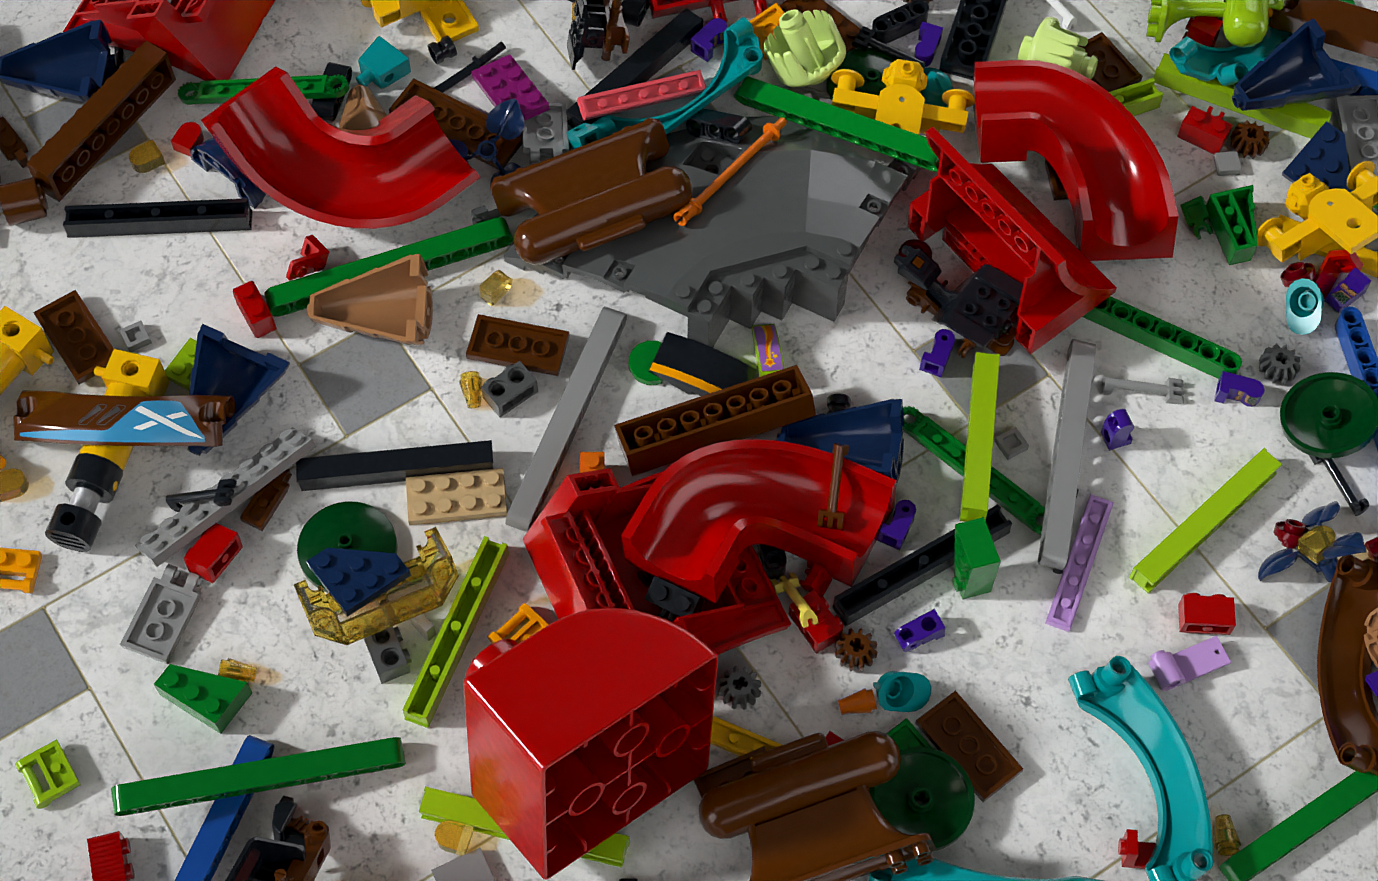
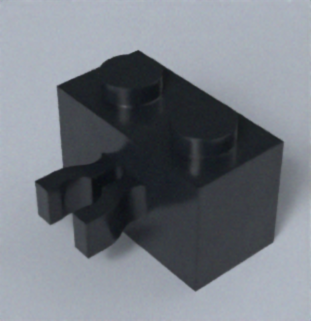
M654 576L644 598L663 608L661 613L657 615L658 617H667L670 611L668 620L674 622L676 615L685 616L701 612L706 601L705 598L658 576Z

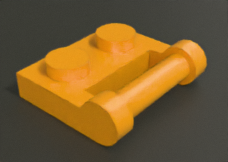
M0 548V575L26 577L24 580L0 578V588L22 590L23 593L32 594L42 553L34 550Z
M523 603L518 608L519 611L496 632L492 631L487 638L491 643L502 640L527 618L530 621L510 638L519 644L549 624L530 606Z

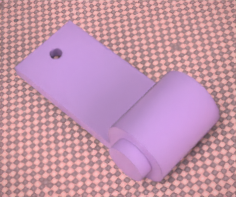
M1217 636L1173 655L1171 652H1165L1164 650L1157 651L1150 656L1151 660L1148 662L1162 691L1173 689L1231 664Z

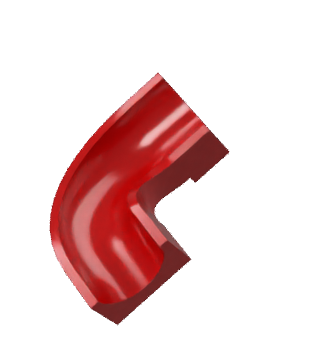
M1039 60L975 62L973 89L975 104L973 105L980 163L1026 161L1027 150L1042 155L1051 164L1063 184L1075 218L1074 233L1077 248L1090 261L1173 258L1179 216L1169 174L1154 143L1135 117L1121 102L1091 79L1058 64Z
M275 66L201 119L227 157L260 190L298 214L335 226L375 229L412 222L440 208L481 178L477 171L458 153L442 131L433 114L435 110L433 105L416 95L380 120V125L367 130L343 129L333 126L320 118L288 72Z
M761 439L733 440L702 447L671 464L649 488L621 535L625 562L716 603L739 563V554L742 550L750 545L764 544L807 560V567L812 569L814 564L823 565L832 579L852 587L878 539L882 524H886L894 509L897 480L844 458L837 511L845 512L843 529H837L838 519H834L833 528H827L828 518H824L823 527H818L819 510L827 509L834 454L800 444Z

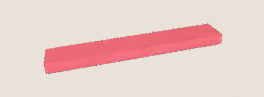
M701 70L581 96L578 97L577 103L583 121L698 95L706 89Z

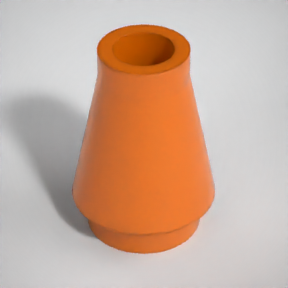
M864 688L838 700L841 715L872 713L871 710L877 709L872 689L866 690Z

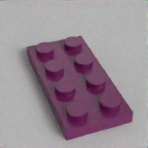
M511 55L471 71L472 78L494 107L504 101L516 99L524 121L550 110L547 100Z

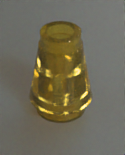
M477 371L462 373L459 384L467 407L478 408L481 406L482 377L479 376Z
M228 658V660L221 659L218 675L244 682H255L257 667Z
M1227 814L1218 815L1215 817L1214 848L1218 850V854L1221 856H1233L1240 851V839L1231 816Z

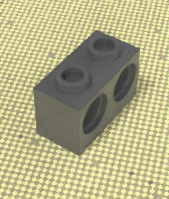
M518 361L514 365L507 366L495 378L492 377L486 380L483 386H481L483 399L499 417H502L536 394L538 386L534 376ZM518 379L523 380V381H521V382H519V383L513 382V381L518 380ZM498 392L503 393V394L500 395V396L494 395V394H496V393H498Z
M387 620L361 631L381 684L410 673L408 664L412 660L407 648L402 649L399 644L400 641H403L398 626L393 628L391 621ZM382 637H389V640L385 643L378 642ZM392 658L398 659V662L394 665L386 664Z

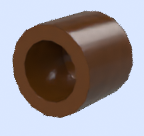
M35 177L0 185V203L10 226L47 216L48 203L41 183H38Z

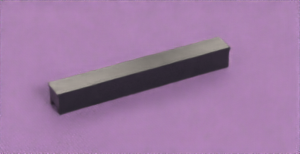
M686 8L584 96L647 82L691 44V38L703 28V18H700ZM577 102L566 110V113L571 116L567 124L572 128L583 123L592 124L601 118L583 121Z
M247 198L65 206L66 217L65 221H63L67 238L252 230L253 211Z
M492 440L301 458L296 462V479L301 491L403 482L406 481V477L494 469Z
M998 504L988 510L986 524L993 542L1009 534L1012 522L1010 519L1007 520ZM955 529L836 595L832 608L844 626L850 625L953 566L955 563Z

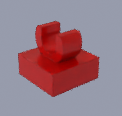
M814 564L812 569L804 571L807 578L805 581L799 580V584L804 590H808L809 593L815 590L819 596H824L832 582V578L823 565Z

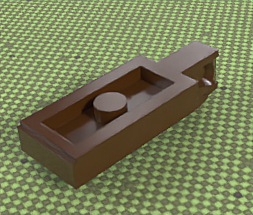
M2 116L0 118V151L8 161L16 159L20 166L25 168L28 162V157L25 153L29 151L25 143Z
M286 469L254 494L240 516L242 522L258 530H264L290 487L288 481L292 476L290 469Z

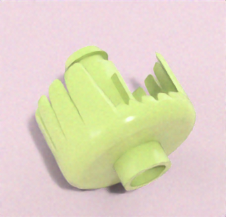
M795 9L787 11L780 17L779 26L774 28V36L772 33L768 35L764 42V52L782 84L789 87L816 85L825 81L842 64L846 55V46L832 16L826 11L813 10L814 16L810 11H804L803 14Z
M1045 18L1040 23L1034 37L1028 35L1024 37L1020 46L1018 60H1039L1072 69L1089 79L1093 78L1098 59L1094 55L1088 57L1085 49L1079 47L1086 46L1088 39L1075 32L1061 28L1057 18Z

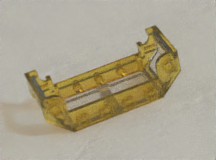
M434 527L424 531L427 543L424 547H421V545L416 546L419 556L404 562L410 570L411 576L348 617L329 593L325 594L322 585L317 586L318 590L314 591L308 587L306 580L294 584L314 636L349 645L442 606L459 575L453 558L437 528Z

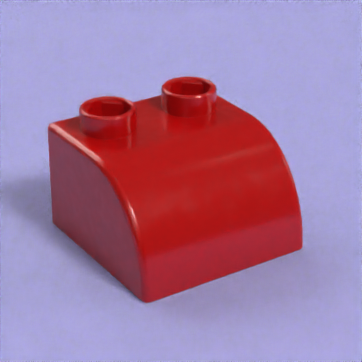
M598 608L562 617L519 644L512 639L499 640L490 644L474 658L467 669L463 682L471 793L543 879L547 880L707 770L709 766L718 654L693 633L664 618L631 609Z

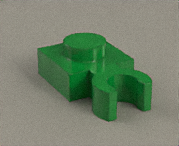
M1202 196L1180 205L1187 225L1189 227L1194 226L1193 233L1198 239H1201L1200 231L1203 228H1206L1210 235L1213 234L1212 227L1205 222L1211 216Z

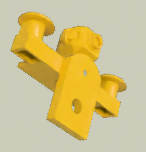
M361 0L364 7H373L374 17L381 28L419 12L437 43L442 37L447 35L454 42L479 31L478 23L463 0ZM447 18L455 19L453 23L444 22Z
M897 59L889 67L885 68L882 82L886 85V88L881 90L879 95L855 91V88L863 86L864 78L854 70L840 69L831 76V80L837 85L833 94V106L918 135L919 133L925 134V131L931 127H934L938 132L941 129L964 134L968 117L966 108L975 104L974 96L963 89H950L943 93L942 101L948 107L924 104L925 99L920 91L926 89L928 76L924 73L920 63Z
M1363 161L1350 171L1347 177V187L1353 190L1352 192H1348L1346 189H1329V186L1320 179L1315 178L1311 173L1303 175L1300 179L1293 182L1287 191L1285 207L1305 221L1289 231L1283 232V220L1278 217L1270 218L1257 230V245L1269 248L1271 254L1282 263L1297 253L1298 259L1302 261L1334 240L1350 254H1353L1377 239L1378 215L1372 211L1373 206L1378 203V175L1376 176L1373 173L1375 169L1374 163L1372 161Z

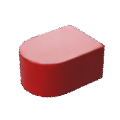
M195 122L182 124L171 139L173 149L191 157V150L204 141L201 127Z

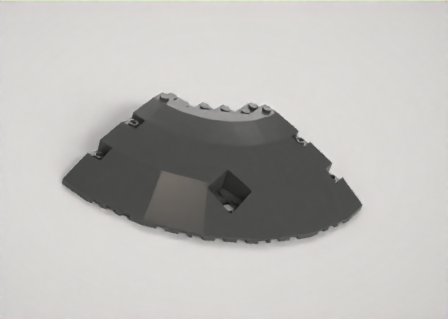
M746 117L752 124V132L736 145L695 137L687 129L668 133L666 135L669 143L668 153L658 160L647 163L646 173L665 166H676L689 176L692 182V198H696L764 134L763 126L766 123L774 124L779 117ZM787 120V124L780 130V139L767 142L702 205V212L697 216H693L685 226L678 225L683 217L675 222V213L647 223L644 229L588 251L578 250L558 258L563 260L562 262L557 263L555 260L540 265L524 262L516 252L513 242L504 255V262L522 270H525L527 267L543 275L548 272L561 279L568 278L571 273L595 279L623 293L631 290L645 295V298L688 317L687 338L712 348L729 320L751 329L759 314L764 312L782 321L792 303L834 322L845 303L848 275L867 244L870 235L876 227H879L901 190L906 191L921 167ZM715 169L718 171V173L714 174L708 172L707 170ZM621 272L623 275L617 276L616 273Z

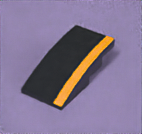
M666 332L648 370L649 373L687 394L694 392L699 396L752 380L757 369L717 349L670 332Z

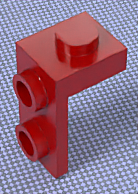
M314 235L305 237L300 253L303 257L290 262L286 278L289 281L319 272L325 268L330 252Z
M1345 249L1329 251L1313 282L1318 285L1325 299L1340 273L1351 272L1355 267L1361 271L1363 263L1355 252L1350 254Z
M1127 829L1123 839L1120 838L1118 842V854L1121 855L1122 867L1145 869L1156 843L1138 842V830Z

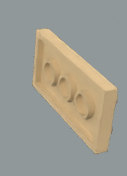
M503 468L406 477L409 526L507 516Z

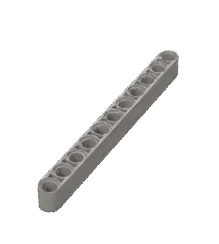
M605 306L602 308L510 506L505 521L506 525L528 532L538 518L624 329L627 313Z
M1076 339L1071 340L1067 352L1038 555V564L1064 570L1069 554L1096 353V344Z

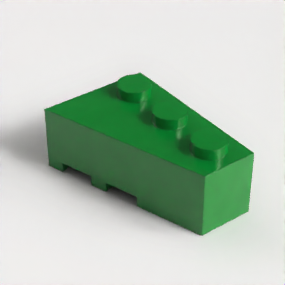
M1253 185L1210 194L1206 204L1211 216L1209 221L1229 266L1251 261L1258 246L1256 221L1254 220Z
M984 517L955 524L953 585L956 592L960 591L962 599L991 592L1001 560Z
M169 664L154 683L155 688L162 697L222 734L252 694L247 682Z

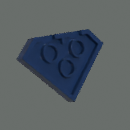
M1326 121L1282 172V176L1293 183L1303 175L1311 173L1315 178L1320 179L1329 186V189H1346L1348 192H1352L1347 187L1349 165L1345 134Z
M326 548L306 561L308 567L347 617L411 576L410 570L396 553Z

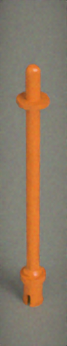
M782 117L774 124L766 123L763 126L764 134L702 193L696 198H691L687 205L674 214L675 222L683 217L678 225L685 226L693 216L699 215L702 212V205L767 142L780 139V130L787 124V120Z

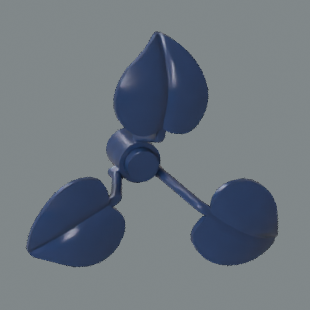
M516 99L504 101L490 111L486 120V127L489 132L497 135L490 141H482L478 146V150L473 154L467 156L468 149L461 141L449 140L467 163V160H471L478 155L483 160L494 162L499 172L494 173L491 177L490 186L495 177L504 176L521 167L516 163H509L503 169L496 159L498 150L495 146V142L501 136L506 140H512L519 137L523 132L525 122L518 101Z
M1334 501L1326 506L1318 507L1310 511L1302 519V523L1307 528L1316 525L1326 549L1318 557V565L1301 552H1294L1292 548H1286L1273 553L1265 559L1260 566L1258 579L1261 582L1266 576L1289 568L1299 557L1313 567L1316 573L1322 571L1326 580L1332 582L1337 567V557L1367 552L1363 536L1359 532L1349 533L1334 541L1333 545L1329 546L1322 529V523L1332 520L1338 514L1340 505L1337 501Z

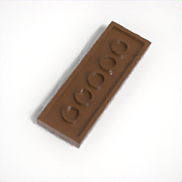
M414 78L389 108L390 114L415 95L429 101L435 108L433 114L449 140L455 139L464 143L468 149V155L478 150V146L482 141H490L497 135L489 132L486 127L488 115ZM522 133L519 137L512 140H506L501 136L495 142L498 150L496 159L503 169L523 144ZM480 155L474 157L498 169L493 161L483 160Z

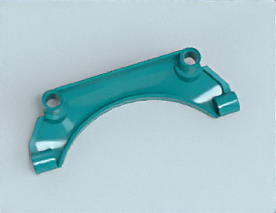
M1268 27V31L1260 43L1253 47L1245 48L1234 45L1227 48L1208 47L1186 36L1170 49L1169 56L1181 74L1203 81H1210L1217 77L1221 85L1227 87L1237 84L1259 61H1263L1293 33Z
M741 17L724 31V52L720 67L709 86L699 96L677 110L649 117L661 121L666 135L747 76L755 75L761 71L763 54L759 46V38L754 34L751 23L745 17ZM606 115L591 125L599 127L601 136L604 138L622 130L626 126L641 123L647 118H622Z

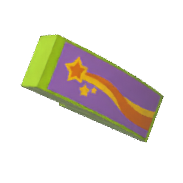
M775 324L751 326L759 377L784 369Z

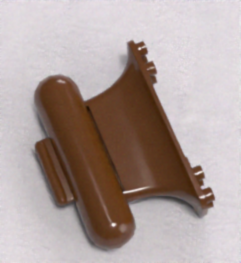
M647 118L636 125L626 126L610 136L524 168L520 167L514 172L504 176H497L493 179L490 190L501 215L509 217L529 209H533L539 214L518 225L514 233L515 250L524 262L540 265L578 250H591L642 230L646 227L647 223L676 213L689 203L692 198V182L682 169L676 166H665L646 173L647 163L664 157L669 151V143L661 121Z
M880 731L866 732L828 746L824 734L815 733L754 755L751 758L753 774L712 788L703 795L699 804L700 822L704 830L711 836L719 839H731L748 833L752 852V869L749 881H850L891 868L893 875L902 874L908 870L906 862L917 859L919 866L927 865L934 861L931 852L935 850V845L931 836L928 833L909 835L900 832L883 817L872 799L869 789L884 784L895 777L901 763L900 749L895 740Z

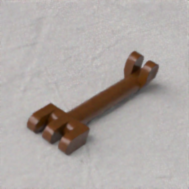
M833 443L832 454H834L828 507L827 509L819 510L818 527H823L824 518H828L827 528H833L834 519H838L837 529H843L845 512L837 511L843 459L844 456L848 455L849 445Z

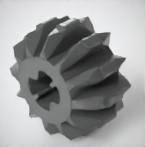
M1276 343L1272 348H1266L1263 355L1260 356L1259 371L1265 373L1264 379L1270 377L1273 384L1279 380L1283 385L1287 380H1294L1296 374L1300 371V357L1294 356L1295 349L1289 351L1287 344L1280 348Z
M735 665L733 673L726 670L724 672L725 678L719 679L721 688L718 689V694L724 696L723 703L732 702L733 710L736 709L737 704H741L743 710L746 709L747 703L754 706L756 703L755 698L761 696V691L758 689L761 687V681L756 680L757 673L754 671L748 674L747 666L742 671H739ZM739 685L744 686L741 688V690H737Z

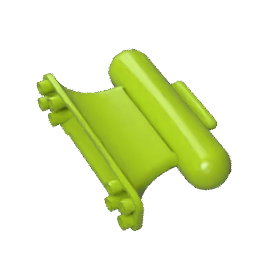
M1151 0L1152 7L1148 13L1146 37H1155V42H1161L1167 29L1177 21L1197 16L1223 17V32L1226 39L1234 46L1241 48L1253 47L1263 40L1268 31V8L1281 10L1284 7V0Z

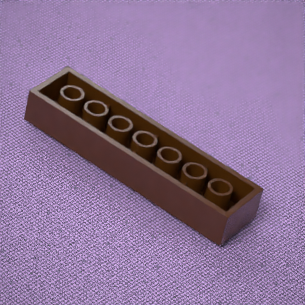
M145 41L105 81L101 88L93 93L81 108L77 109L75 114L60 127V130L52 138L48 139L45 145L30 158L26 164L32 177H35L38 183H41L46 195L60 202L176 81L167 52Z
M797 365L615 424L614 427L632 476L674 463L681 457L699 448L759 435L815 416L816 411L813 394Z

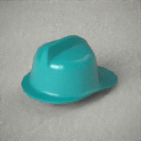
M924 68V73L928 76L926 89L920 91L925 99L924 104L948 107L942 101V95L947 90L954 89L951 79L939 69Z
M1302 278L1295 280L1290 284L1286 293L1287 325L1291 331L1299 335L1310 334L1316 330L1322 317L1324 297L1318 285L1310 279Z
M890 671L883 674L878 682H873L879 704L887 711L915 712L923 708L931 696L929 680L924 675L918 673Z

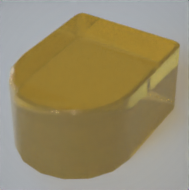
M154 140L135 147L129 153L132 168L138 173H146L165 164L163 155Z
M501 270L495 271L480 285L481 299L493 306L508 292L512 285V278Z
M13 468L0 472V502L20 497L27 492L29 482L21 470Z
M1327 526L1312 528L1298 539V551L1313 562L1319 563L1324 559L1322 555L1324 550L1333 545L1335 532Z
M444 821L437 826L434 835L440 849L463 856L468 853L475 833L471 826L453 821Z

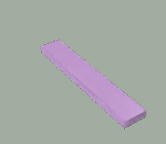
M1090 494L1045 624L1067 632L1070 631L1114 502Z

